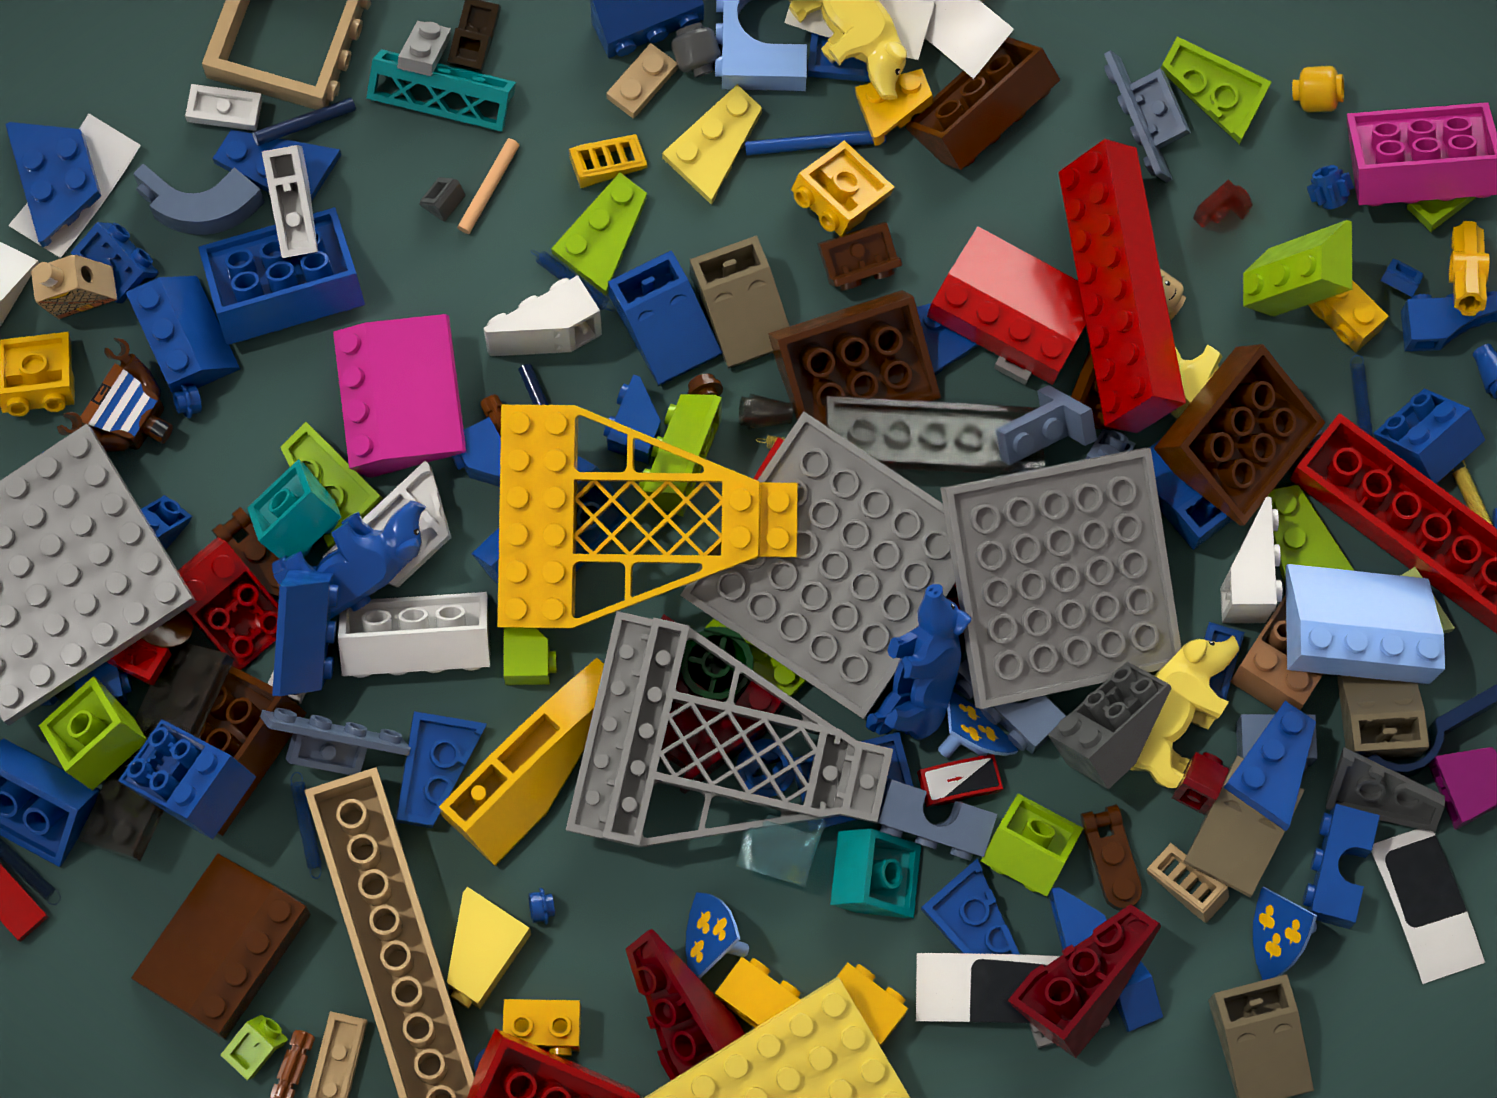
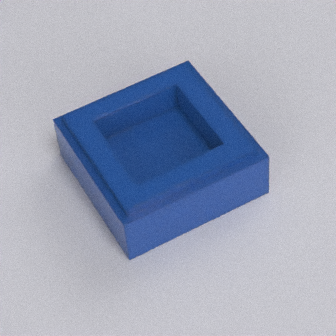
M1392 259L1380 281L1413 297L1424 275L1422 272L1401 261Z

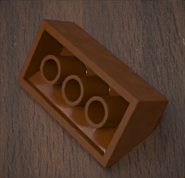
M1008 37L974 79L965 71H962L933 97V104L923 112L915 114L905 127L941 163L962 170L964 167L972 164L976 156L988 145L995 143L1010 125L1022 119L1031 106L1038 100L1046 97L1050 93L1051 88L1060 81V78L1043 48Z

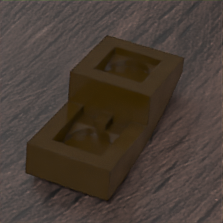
M465 0L459 26L455 28L448 63L482 71L501 10L499 4L482 0Z

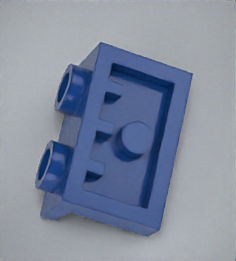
M97 222L73 249L71 254L112 266L117 294L115 302L124 303L128 298L127 291L138 287L145 278H155L159 272L152 265L153 259L141 248H136L129 240L130 234L124 227L118 223Z

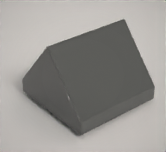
M438 177L419 201V205L445 222L465 197V193L457 179Z

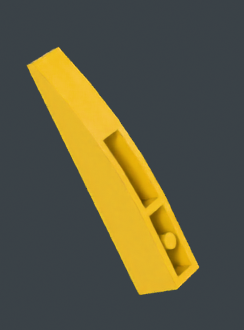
M598 658L573 677L520 725L439 806L442 817L494 866L548 813L583 754L604 663Z

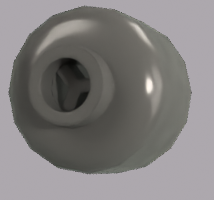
M702 23L692 24L677 30V37L672 40L671 47L679 69L684 73L693 72L695 78L714 72L713 65L715 60L722 55L714 31L710 27H703Z

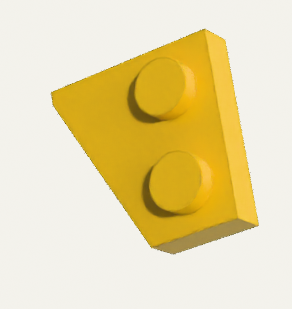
M923 69L900 74L895 87L898 97L896 99H882L872 83L855 87L858 103L875 146L881 145L885 141L884 136L896 126L901 129L911 121L915 114L923 112L933 104L932 92Z

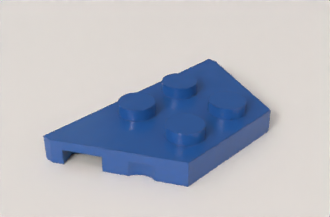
M9 122L5 125L38 242L42 247H46L52 242L50 238L65 224L69 227L79 218L80 213L84 209L91 207L102 196L85 136L80 129Z

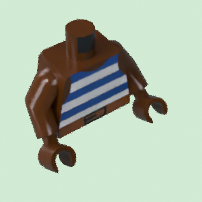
M114 338L120 344L121 352L116 356L109 348H105L104 353L109 359L120 360V366L114 363L81 416L75 412L62 414V416L71 420V430L63 425L57 426V430L61 435L66 436L87 424L92 428L106 452L125 451L128 448L138 450L147 436L164 444L172 433L173 425L159 418L164 410L160 400L161 390L151 371L134 354H129V344L124 339Z

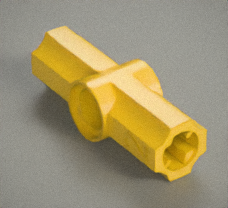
M1463 221L1461 225L1453 227L1449 283H1453L1454 308L1458 309L1462 315L1475 316L1476 313L1485 310L1486 284L1488 281L1490 257L1489 253H1485L1484 229L1480 228L1474 221Z

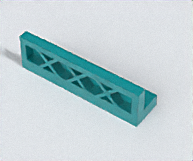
M383 49L372 59L366 99L503 131L508 103L515 92V81L440 63L437 64L432 76L398 69L399 53ZM379 74L392 77L399 89L392 94L377 91ZM403 80L409 81V83L405 85ZM416 84L425 85L433 97L426 102L417 101L409 88ZM436 88L442 89L444 91L439 93ZM450 92L458 93L467 106L459 111L450 109L443 97ZM484 100L499 103L497 120L484 117L476 105Z

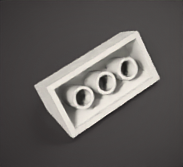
M487 592L372 599L367 605L354 612L349 607L340 613L338 644L342 676L364 678L371 674L390 673L392 675H403L407 672L417 671L439 673L448 669L473 671L481 667H490Z

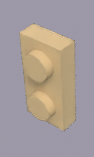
M650 43L606 93L607 99L634 119L678 69L677 62Z

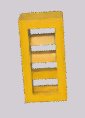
M636 134L569 148V157L580 188L613 179L619 172L626 175L648 168ZM630 146L635 160L628 162L623 148ZM617 151L621 163L614 164L610 152ZM604 155L607 166L601 167L597 156ZM591 159L594 169L587 170L584 160Z

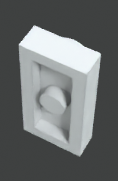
M191 84L185 118L187 122L257 131L263 98L261 93Z

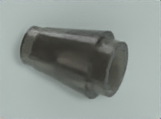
M750 394L749 397H741L740 426H748L750 430L792 423V403Z

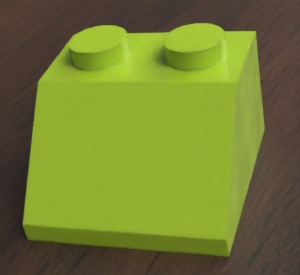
M95 676L89 679L39 725L65 772L92 791L141 748L147 740L132 715Z
M1018 793L999 824L981 862L990 866L995 872L1005 874L1022 883L1030 891L1039 892L1047 897L1084 828Z

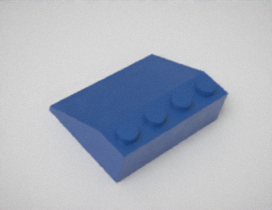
M335 207L313 213L318 252L282 258L276 224L198 247L226 345L365 305L357 273Z

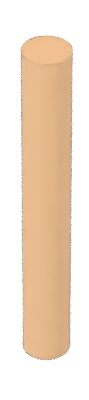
M508 138L457 227L463 233H471L520 146L517 141Z

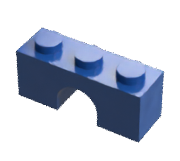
M1336 804L1329 814L1324 812L1319 827V834L1324 835L1322 848L1315 849L1310 868L1316 871L1313 885L1307 884L1302 905L1308 906V911L1317 915V921L1350 929L1356 923L1364 886L1346 881L1339 872L1338 861L1344 855L1366 858L1370 854L1380 815Z

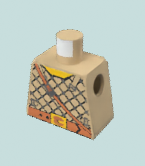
M70 255L49 263L41 262L31 271L36 303L57 319H62L117 300L113 267L79 255Z

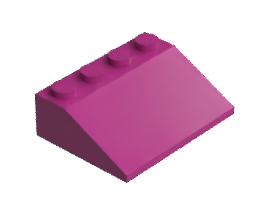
M1488 102L1347 113L1354 185L1359 205L1380 206L1384 203L1397 202L1412 204L1423 200L1439 199L1449 201L1462 197L1487 198L1491 195H1497V132Z
M447 314L366 322L333 332L350 469L368 478L417 466L424 461L428 463L466 452L450 319Z

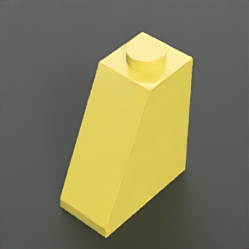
M469 887L464 890L462 895L447 985L453 991L450 997L468 1009L471 1004L481 1009L531 936V931L529 927Z

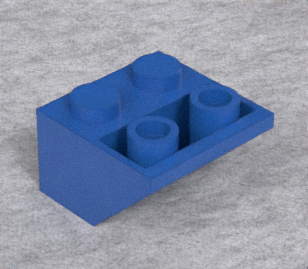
M1425 388L1414 395L1404 407L1389 417L1373 433L1381 444L1436 484L1485 441L1470 408Z

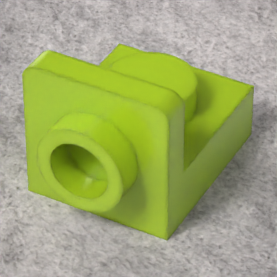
M259 1015L244 1024L221 1053V1056L248 1081L254 1078L276 1049L285 1045L288 1038L282 1033L281 1027L274 1020Z

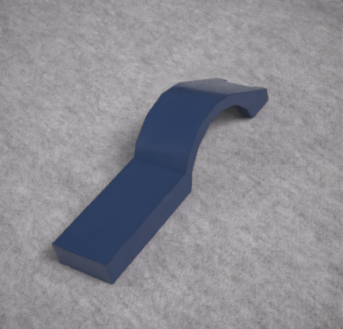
M1497 684L1436 718L1428 727L1430 743L1428 752L1422 759L1415 763L1401 765L1385 761L1376 753L1368 757V759L1407 778L1417 775L1437 756L1444 741V735L1497 705Z

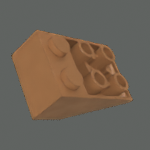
M1286 594L1231 679L1233 685L1276 712L1285 700L1301 710L1323 675L1321 673L1287 670Z

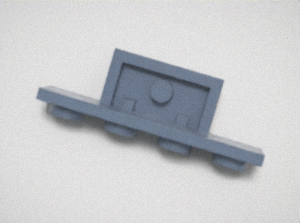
M1111 50L1104 53L1108 62L1104 66L1105 72L1112 84L1117 83L1121 95L1117 96L1118 102L1123 112L1131 116L1134 125L1130 127L1135 141L1139 146L1143 144L1147 156L1143 160L1151 176L1156 175L1166 183L1173 180L1160 148L1191 132L1165 72L1162 69H1158L1131 83L1121 57Z
M275 708L274 712L262 710L260 715L268 728L293 733L286 755V760L290 764L353 775L361 772L367 748L409 756L411 750L402 738V734L389 729H381L380 733L367 731V727L354 722H346V725L342 726L332 724V720L319 715H311L310 719L297 717L295 712L284 708Z

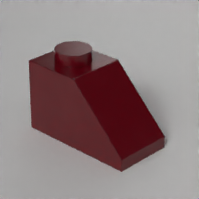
M1196 752L1189 761L1184 776L1177 786L1172 799L1205 815L1217 800L1229 768L1223 766V761L1213 754L1203 752L1201 755Z

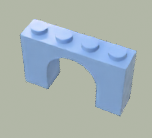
M716 0V12H723V23H716V40L718 44H723L722 55L715 60V77H722V89L732 90L738 84L743 90L806 91L807 44H770L755 40L744 31L738 20L741 10L751 0Z

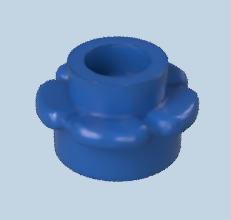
M182 384L180 391L173 393V401L178 414L183 413L185 417L192 418V414L201 413V399L195 384L189 386Z
M539 888V892L528 893L530 914L533 923L543 922L546 925L549 922L548 917L555 916L552 894H545L544 889Z

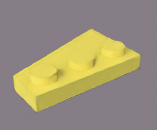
M737 84L662 153V159L712 205L720 186L731 171L732 164L739 151L744 147L745 141L749 138L762 114V107Z

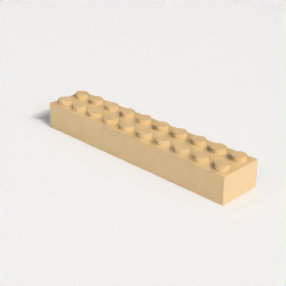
M377 767L304 790L399 1098H467L475 1076Z

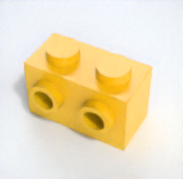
M1353 280L1352 290L1308 305L1313 313L1322 319L1336 333L1338 338L1355 353L1382 330L1389 317Z
M504 999L503 1032L560 1057H571L572 1051H580V1000Z

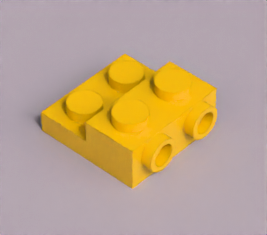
M844 140L798 174L791 191L794 192V199L800 207H809L819 216L820 225L826 231H835L839 236H842L864 221L867 213L888 198L895 187Z
M69 332L0 340V408L2 413L8 412L13 416L20 417L26 415L32 409L45 408L50 412H59L66 405L75 404Z

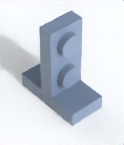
M1050 385L1037 390L1039 408L996 429L1001 461L1011 465L1067 436L1085 446L1096 441L1092 409Z

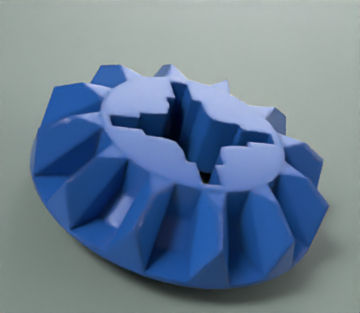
M760 739L751 744L756 752L759 753L775 743V741L772 739ZM747 746L741 751L736 766L752 757ZM778 746L760 757L766 764L775 763L779 760L772 769L773 775L789 765ZM785 746L791 758H794L790 750ZM756 760L738 771L749 790L767 779L765 775L754 778L759 771V765ZM793 769L775 779L782 793L793 783ZM770 783L753 793L769 798L777 795Z

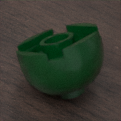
M708 627L703 629L704 631L698 632L751 670L754 669V658L750 647L739 633L726 627ZM688 640L680 667L685 684L699 697L726 701L729 696L735 669L693 640ZM742 674L739 675L734 697L739 695L750 682V679ZM695 683H697L698 685H700L701 687H703V688L706 689L707 691H705V690L699 688Z

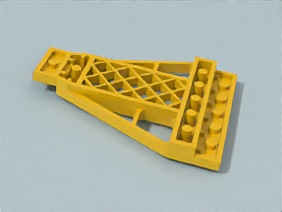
M501 404L497 627L575 629L616 611L623 610L759 557L797 558L798 483L759 482L576 405ZM579 417H586L627 434V467L625 471L579 472L577 470ZM639 439L703 466L704 471L703 473H638L634 468L635 440ZM577 481H590L577 494ZM599 481L626 483L612 496ZM636 482L664 483L648 496ZM672 482L701 483L686 497ZM710 483H722V496ZM594 485L609 498L595 514L580 500ZM631 485L646 499L632 514L617 501ZM669 485L683 501L667 515L653 500ZM707 486L720 501L704 516L690 500ZM614 503L627 519L612 533L598 517ZM578 504L591 518L576 531ZM649 504L664 517L650 533L635 520ZM688 504L701 520L685 534L672 518ZM720 507H722L721 532L708 520ZM595 521L608 537L593 551L579 536ZM632 522L646 537L629 551L616 536ZM667 523L682 536L668 552L653 538ZM704 523L720 537L705 552L690 539ZM613 540L626 554L599 553ZM576 541L589 554H576ZM650 541L663 555L635 554ZM687 541L700 555L672 554ZM721 544V556L710 555ZM579 562L623 563L625 566V600L580 618H575L576 564ZM637 563L702 564V569L697 573L640 595L632 596L633 567Z

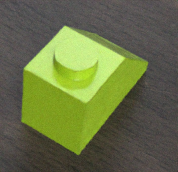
M504 627L505 685H550V673H557L556 651H550L548 639L536 628Z

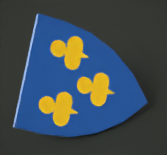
M952 692L947 708L950 735L938 747L941 755L949 758L960 745L980 756L987 755L988 753L1007 756L1016 754L1019 751L1009 740L1008 736L997 725L991 723L979 708H976L966 699Z
M1266 887L1261 888L1253 920V947L1262 980L1281 976L1291 968L1304 952L1311 934L1317 929L1315 922L1317 915Z
M696 892L689 913L686 931V957L688 967L700 979L726 953L738 957H746L749 952V946L747 943L739 941L740 935L737 924L727 905L711 894Z

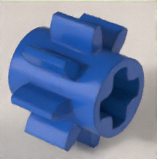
M1335 165L1325 166L1316 170L1312 174V184L1307 186L1311 201H1317L1318 206L1322 205L1324 209H1335L1344 205L1348 201L1349 190L1354 188L1349 172L1343 173V170H1338V167Z

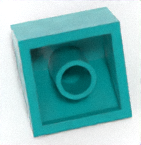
M299 459L247 507L258 541L279 559L285 555L289 557L299 551H302L303 557H305L311 550L312 545L323 534L330 533L341 518L336 501Z
M871 828L838 831L830 905L855 913L908 919L914 918L921 845Z

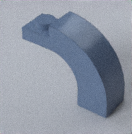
M144 164L133 173L138 184L136 190L147 202L151 203L149 206L154 218L168 228L186 234L207 235L226 231L244 222L264 203L260 188L235 167L216 186L201 193H184L175 190Z

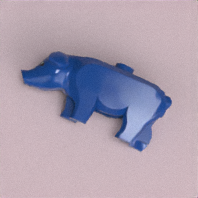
M416 501L408 502L389 518L382 530L372 529L362 520L358 511L344 519L342 525L331 532L338 549L327 554L318 566H310L303 558L302 551H299L289 557L285 555L273 562V576L278 584H281L288 570L333 573V585H339V597L337 607H331L330 619L349 607L353 612L357 611L372 600L369 595L387 585L418 555L422 543L419 519L426 506Z
M940 584L930 585L925 590L924 597L917 610L919 626L901 637H893L887 649L889 656L893 659H900L894 673L893 691L885 698L876 713L869 714L867 717L866 728L872 732L882 735L892 729L905 732V734L917 740H921L934 733L943 722L961 661L959 635L963 633L971 622V617L965 611L959 610L954 602L945 598L943 587Z

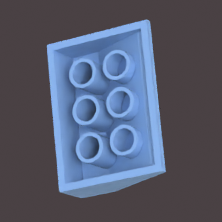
M1293 564L1285 566L1287 670L1422 684L1432 683L1445 670L1444 633L1429 579Z

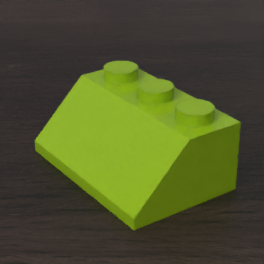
M1345 220L1268 248L1243 273V307L1274 317L1352 290V221Z
M681 394L677 405L671 403L666 413L664 424L668 425L664 437L658 436L657 439L706 459L721 422L722 397L717 395ZM653 446L651 456L655 457L651 470L645 468L643 473H701L703 466ZM639 482V486L650 496L664 482ZM697 482L672 483L687 497L694 490ZM668 485L653 501L661 509L671 512L683 499ZM686 504V505L677 513V515L683 517L684 514H685V511H686V509H687L688 504Z

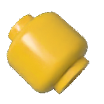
M1333 66L1303 68L1299 80H1293L1292 82L1293 101H1300L1301 108L1307 113L1334 111L1339 102H1344L1343 74H1338Z

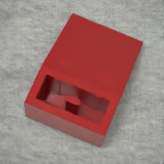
M217 537L178 570L196 600L194 604L185 609L186 613L233 667L239 670L243 669L276 641L278 603L225 540Z

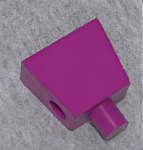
M1493 747L1439 755L1428 765L1439 793L1445 796V807L1455 830L1497 808V753Z

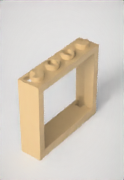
M226 0L202 62L206 78L315 110L328 106L330 101H333L334 97L338 96L340 89L338 78L341 70L346 71L351 60L349 48L352 40H358L363 24L360 18L363 10L370 8V0H347L316 86L228 61L250 0Z

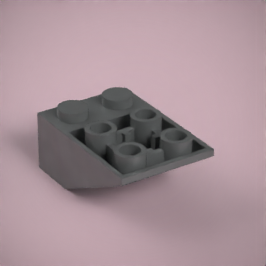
M1126 662L1123 666L1116 669L1111 677L1098 689L1090 693L1085 698V701L1072 713L1064 717L1048 736L1068 766L1109 789L1136 764L1171 691V686L1139 667Z

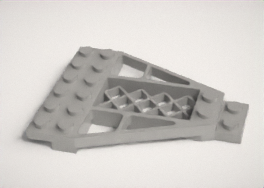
M616 611L566 831L640 848L831 818L839 815L877 823L893 749L855 740L697 633L689 625ZM688 640H693L735 669L726 702L677 691V680ZM739 675H744L798 712L803 720L735 705L734 696ZM672 702L684 704L670 713ZM691 707L702 725L683 736L672 718ZM698 708L721 714L706 722ZM728 716L739 734L720 745L709 726ZM734 716L758 722L743 731ZM669 722L679 740L662 750ZM764 724L775 743L757 753L746 735ZM771 724L794 729V731L779 739ZM705 730L716 748L698 759L687 740ZM801 733L812 751L794 762L783 743ZM808 733L818 735L816 746ZM742 738L752 757L734 767L724 748ZM683 744L694 762L675 773L664 755ZM778 746L789 765L771 776L760 757ZM719 752L730 771L712 781L701 763ZM814 755L807 783L797 765ZM659 759H661L670 775L657 772ZM756 760L767 779L749 790L738 771ZM697 766L707 783L681 778L680 776ZM793 769L803 788L785 798L775 779ZM734 775L743 791L716 785ZM662 783L697 791L704 795L705 802L698 830L650 838L643 836L642 833L652 789L656 784ZM770 783L780 800L753 793ZM805 792L803 805L790 802ZM717 796L781 811V816L778 818L705 828L711 799Z

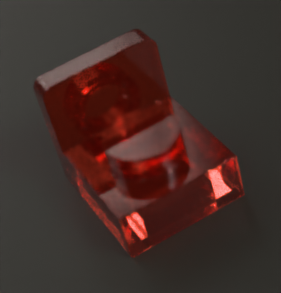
M1228 179L1197 207L1193 219L1204 228L1210 221H1213L1215 224L1218 223L1231 209L1241 220H1244L1249 215L1253 204L1246 190L1239 185L1235 186Z

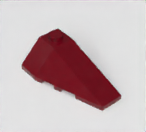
M1130 904L1093 929V935L1075 947L1071 944L1062 950V956L1045 967L1042 964L1031 971L1008 999V1002L1045 1037L1077 1058L1103 1025L1161 928L1160 923Z
M653 929L646 931L625 949L638 992L646 997L651 1013L646 1018L650 1029L655 1028L661 1046V1050H658L657 1053L661 1065L670 1080H673L745 1035L735 1016Z

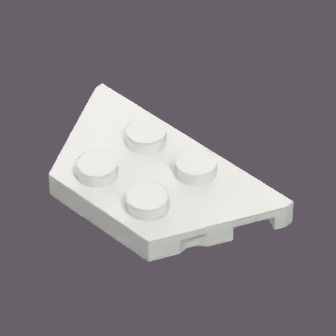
M426 461L416 468L362 519L372 529L382 530L389 518L408 502L416 501L426 506L419 519L422 540L419 553L388 583L397 588L451 539L432 467ZM335 544V545L323 556V558H324L327 554H329L330 552H332V551L338 549V548H337V545Z

